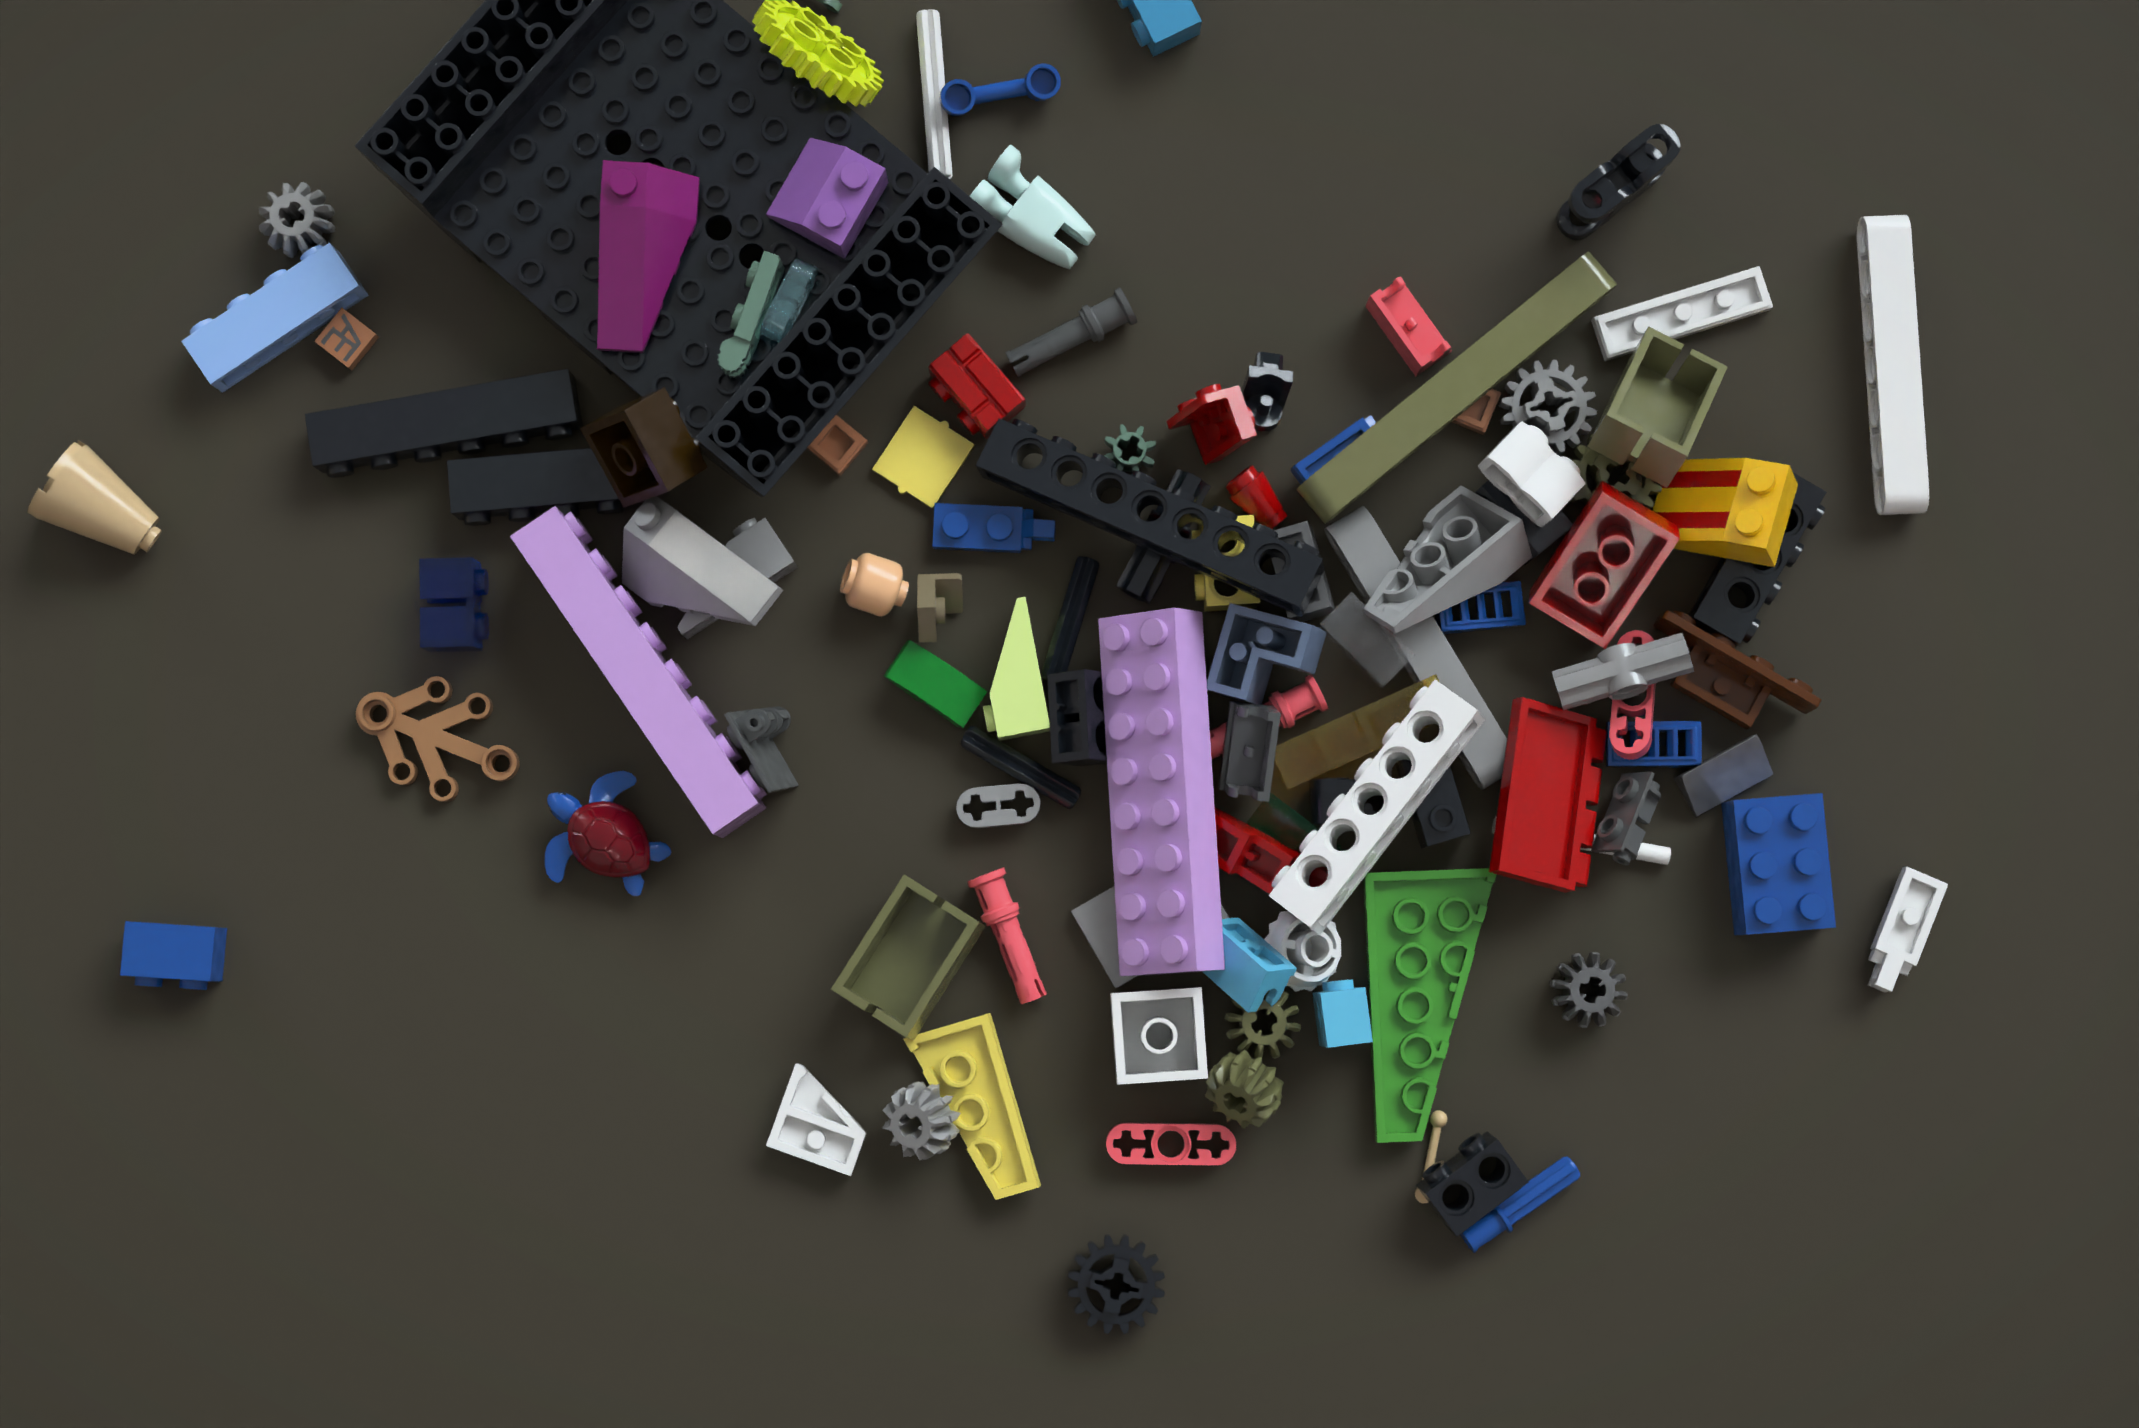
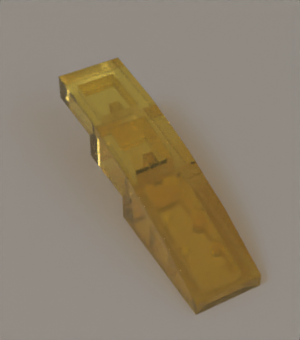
M1437 675L1430 676L1277 745L1274 764L1286 790L1381 749L1384 746L1382 739L1388 729L1396 722L1402 723L1412 710L1409 708V705L1415 694L1424 686L1429 688L1434 680L1439 682ZM1428 724V725L1424 726L1421 730H1423V729H1425V728H1427V727H1429V726H1432V725H1434V724Z

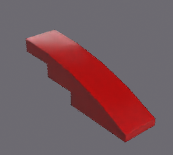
M1215 807L1219 868L1228 874L1237 873L1270 894L1274 889L1271 886L1278 872L1286 865L1291 867L1301 853ZM1318 867L1311 872L1309 876L1310 887H1318L1324 884L1328 877L1327 868Z

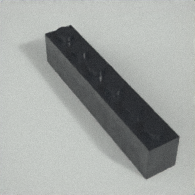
M569 369L305 414L312 465L322 473H327L328 477L331 478L353 475L355 473L354 468L371 465L372 470L395 468L398 466V460L415 458V462L419 463L437 461L442 458L441 453L456 450L459 451L460 455L478 454L486 450L485 445L502 443L503 447L506 448L524 446L529 444V438L546 435L547 440L565 439L573 436L572 430H578L583 427L576 380Z

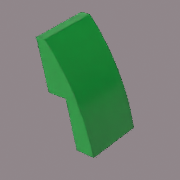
M907 640L884 674L886 679L918 702H924L959 728H964L987 693L985 689L911 640Z

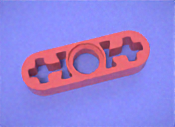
M1634 630L1625 633L1619 639L1617 645L1622 643L1645 644L1655 640L1644 631ZM1656 683L1648 685L1646 698L1639 705L1630 706L1622 700H1612L1609 738L1614 752L1624 759H1638L1644 756L1650 749ZM1646 715L1645 719H1642L1639 716ZM1627 716L1635 717L1637 736L1643 737L1642 739L1635 740L1633 747H1625L1624 739L1618 738L1627 734Z
M1124 1122L1115 1125L1108 1132L1106 1148L1110 1157L1121 1164L1222 1165L1230 1161L1234 1156L1236 1139L1233 1133L1221 1124ZM1125 1130L1130 1131L1133 1139L1146 1140L1143 1131L1154 1130L1150 1140L1153 1157H1143L1145 1147L1131 1148L1130 1155L1123 1156L1120 1148L1113 1147L1114 1139H1120L1122 1131ZM1190 1130H1198L1196 1140H1210L1212 1132H1220V1138L1228 1141V1148L1221 1149L1219 1157H1212L1211 1151L1207 1148H1196L1198 1157L1188 1158L1192 1145L1188 1132ZM1166 1131H1176L1183 1137L1184 1147L1177 1156H1164L1158 1149L1159 1137Z

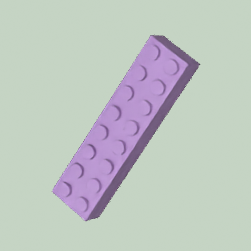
M554 506L510 536L711 833L724 838L765 810L766 806L761 801V798L766 796L767 793L755 782L748 770L742 773L735 763L742 758L740 753L727 736L725 737L723 733L716 735L711 725L717 722L716 718L704 701L700 700L697 695L693 698L690 697L686 689L692 686V683L678 663H675L672 658L668 661L664 659L661 653L667 647L658 633L647 622L641 625L636 618L642 613V610L628 590L626 591L622 585L617 588L615 587L612 580L618 575L605 556L601 555L597 548L592 551L589 549L587 544L593 541V538L582 522L572 512L564 515Z
M1173 607L1099 618L1120 976L1225 970L1202 612Z

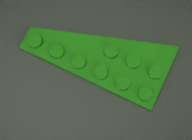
M1490 868L1367 873L1363 878L1369 1015L1373 1042H1371L1376 1143L1423 1140L1437 1090L1438 1078L1450 1044V1035L1458 1015L1474 958V950L1481 924L1484 922L1488 899L1497 875L1490 873Z

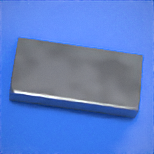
M1755 734L1702 762L1701 765L1678 775L1674 780L1693 814L1697 817L1772 776L1773 771L1758 735Z

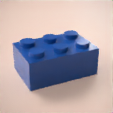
M1823 793L1740 799L1721 803L1734 935L1836 928Z

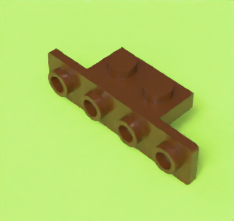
M1666 610L1655 620L1653 626L1669 636L1683 633L1686 644L1690 647L1689 654L1694 672L1673 678L1670 686L1746 730L1752 727L1769 694L1804 714L1817 709L1822 701L1819 697L1812 694L1813 689L1805 682L1796 678L1786 679L1773 671L1774 666L1767 660L1755 655L1746 656L1734 649L1736 645L1732 640L1718 633L1708 634L1696 627L1697 622L1695 619L1681 611L1675 610L1670 612Z

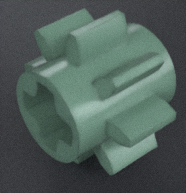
M1121 424L1120 436L1117 439L1105 437L1104 443L1112 448L1113 452L1104 456L1117 464L1116 469L1132 473L1133 470L1139 471L1142 465L1153 468L1154 461L1146 456V452L1156 448V441H1144L1142 438L1143 426H1140L1136 433L1127 432L1126 427ZM1130 443L1137 446L1136 454L1139 458L1131 456L1128 461L1121 458L1122 450L1119 447L1127 449Z

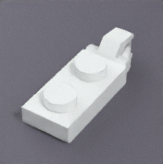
M1907 866L1902 867L1870 948L1872 951L1868 960L1876 964L1868 986L1882 992H1892L1899 973L1908 976L1911 968L1917 966L1948 887L1947 883Z

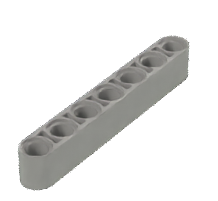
M1361 506L1324 528V531L1332 548L1367 604L1388 571L1397 569L1400 561L1372 515L1364 506ZM1431 616L1397 633L1378 623L1418 690L1424 686L1429 688L1432 682L1437 680L1480 712L1485 721L1458 756L1473 781L1481 790L1502 779L1507 738L1434 617Z

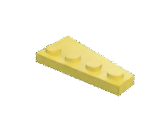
M991 1013L920 1033L916 1036L915 1040L903 1038L910 1052L914 1053L922 1067V1073L929 1085L939 1084L940 1097L946 1095L953 1096L951 1103L948 1104L950 1110L961 1114L952 1123L960 1130L959 1133L967 1146V1151L995 1200L1039 1188L1041 1183Z

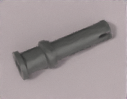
M1120 287L1115 289L1112 297L1092 307L1087 304L1082 306L1081 310L1078 311V317L1011 351H1006L1005 353L1010 363L1026 355L1028 356L1027 360L1013 366L1017 377H1021L1022 374L1077 347L1089 339L1099 343L1104 340L1106 333L1126 323L1130 325L1138 323Z

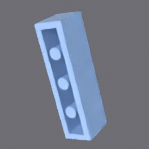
M330 242L325 246L316 245L308 249L300 257L301 262L287 271L281 269L272 273L264 280L262 288L251 295L243 294L236 297L227 305V311L215 319L208 318L202 320L191 328L189 332L191 335L181 342L213 387L222 393L330 322L341 308L348 310L368 296V293L345 259Z

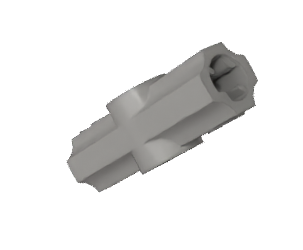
M1679 633L1638 646L1634 643L1614 645L1601 651L1595 659L1552 671L1563 710H1567L1607 697L1611 700L1631 698L1646 691L1649 687L1648 685L1694 672V668L1683 633Z

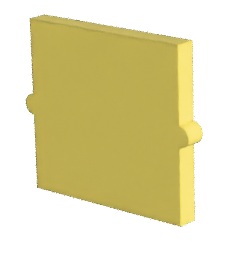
M913 406L872 468V471L896 485L900 494L907 492L931 509H934L935 503H938L975 444L950 429L947 421L939 422L916 406Z

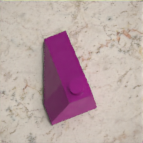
M603 160L599 221L598 350L644 353L663 307V300L673 275H676L680 266V258L689 237H692L697 225L699 177L651 163Z

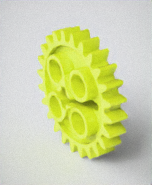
M764 0L752 20V23L756 25L754 31L761 35L759 40L762 43L771 47L769 52L781 59L783 66L793 68L796 71V77L806 78L809 80L812 88L816 89L818 87L828 97L831 98L834 95L844 104L848 100L856 107L859 103L865 107L868 103L871 104L883 87L884 80L880 78L882 73L873 67L876 64L875 61L865 56L866 50L854 43L852 37L844 36L840 33L841 29L839 26H831L823 15H817L809 7L801 8L793 0L791 3L786 0Z

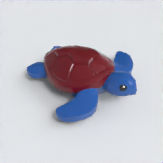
M617 771L598 778L590 790L589 804L584 806L574 796L564 792H555L548 795L547 803L551 813L562 823L568 824L567 832L552 838L546 847L545 869L546 874L552 881L560 883L563 880L568 860L574 854L583 867L595 874L613 878L622 877L627 892L633 896H639L644 887V879L641 874L649 869L651 860L660 862L671 855V848L666 843L649 842L641 821L630 809L621 804L613 803L617 795L636 784V777L632 773Z

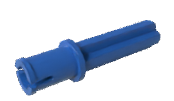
M1567 1156L1560 1158L1530 1179L1529 1183L1465 1230L1460 1236L1470 1250L1475 1253L1478 1251V1248L1505 1230L1508 1233L1512 1232V1225L1580 1178L1581 1175L1577 1166Z

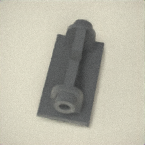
M1637 772L1623 773L1620 780L1614 787L1613 797L1604 819L1598 826L1597 836L1591 848L1593 853L1613 852L1612 859L1622 865H1629L1631 860L1637 858L1646 832L1637 826L1635 822L1638 820L1642 824H1649L1657 803L1662 796L1659 792L1660 785L1653 781L1655 773Z

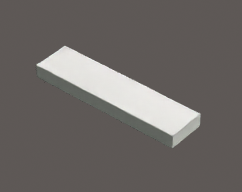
M1760 266L1593 317L1591 322L1604 361H1608L1633 353L1648 326L1676 340L1769 311L1773 308V304Z

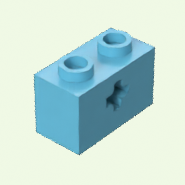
M1353 979L1323 982V991L1312 993L1319 1046L1331 1048L1373 1042L1366 987H1354Z

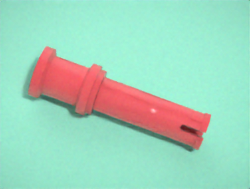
M1312 674L1305 677L1304 683L1283 693L1279 691L1271 693L1272 696L1268 697L1269 701L1262 704L1274 706L1281 713L1279 727L1282 726L1283 729L1294 727L1296 720L1314 711L1320 710L1325 712L1329 709ZM1227 722L1210 730L1212 759L1223 754Z
M1002 867L967 881L969 888L975 889L984 913L981 916V920L986 924V927L991 926L1008 973L1016 989L1020 1005L1047 995V992L1039 977L1035 962L1016 916L1020 914V907L1018 902L1012 901L1003 878L1006 871Z

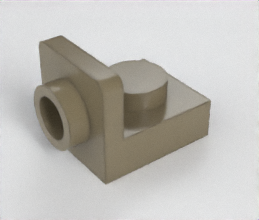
M959 573L918 574L917 614L919 642H937V624H945V614L963 612L962 575Z

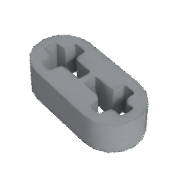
M1027 784L975 787L966 790L960 795L956 810L959 819L970 828L1022 825L1036 818L1040 811V798L1035 789ZM1020 791L1024 792L1026 799H1033L1034 805L1026 809V816L1020 817L1017 816L1015 809L1001 810L1000 802L1015 800V793ZM975 795L980 796L982 803L996 802V810L982 812V820L978 821L973 820L971 813H964L963 810L964 805L971 804V797Z

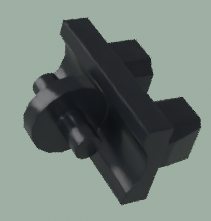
M1257 352L1254 366L1249 365L1241 389L1246 406L1253 413L1255 419L1254 428L1257 431H1270L1279 425L1293 383V371L1283 370V355Z

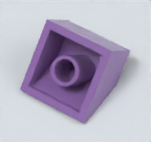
M809 138L767 211L766 216L845 259L888 184L886 168L846 146Z

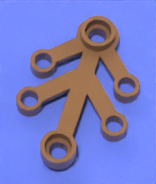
M433 676L427 679L423 686L397 697H392L384 692H372L364 696L356 708L357 723L364 732L378 736L389 763V778L396 784L402 786L410 785L418 776L416 764L411 760L405 759L396 731L413 738L430 780L429 792L434 799L441 802H450L455 799L459 792V786L454 778L448 776L437 747L480 764L484 774L496 781H508L519 770V757L511 748L504 745H494L488 749L444 731L472 718L475 720L487 719L493 712V702L482 693L470 694L465 702L420 721L406 716L404 713L429 701L436 704L447 702L453 692L452 685L448 680L440 676ZM437 682H442L445 686V692L441 697L434 698L431 695V687ZM481 698L485 701L486 708L483 713L476 715L472 712L471 705L473 701ZM383 706L387 711V716L384 721L377 723L373 719V711L377 707ZM500 756H506L510 762L509 768L504 772H498L495 768V761ZM401 764H407L410 768V775L405 780H399L396 776V769ZM447 780L451 784V792L447 796L441 797L437 793V785L441 781Z

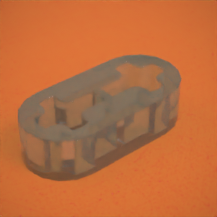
M799 258L794 260L764 317L760 334L779 343L792 329L815 284L819 272L818 267Z

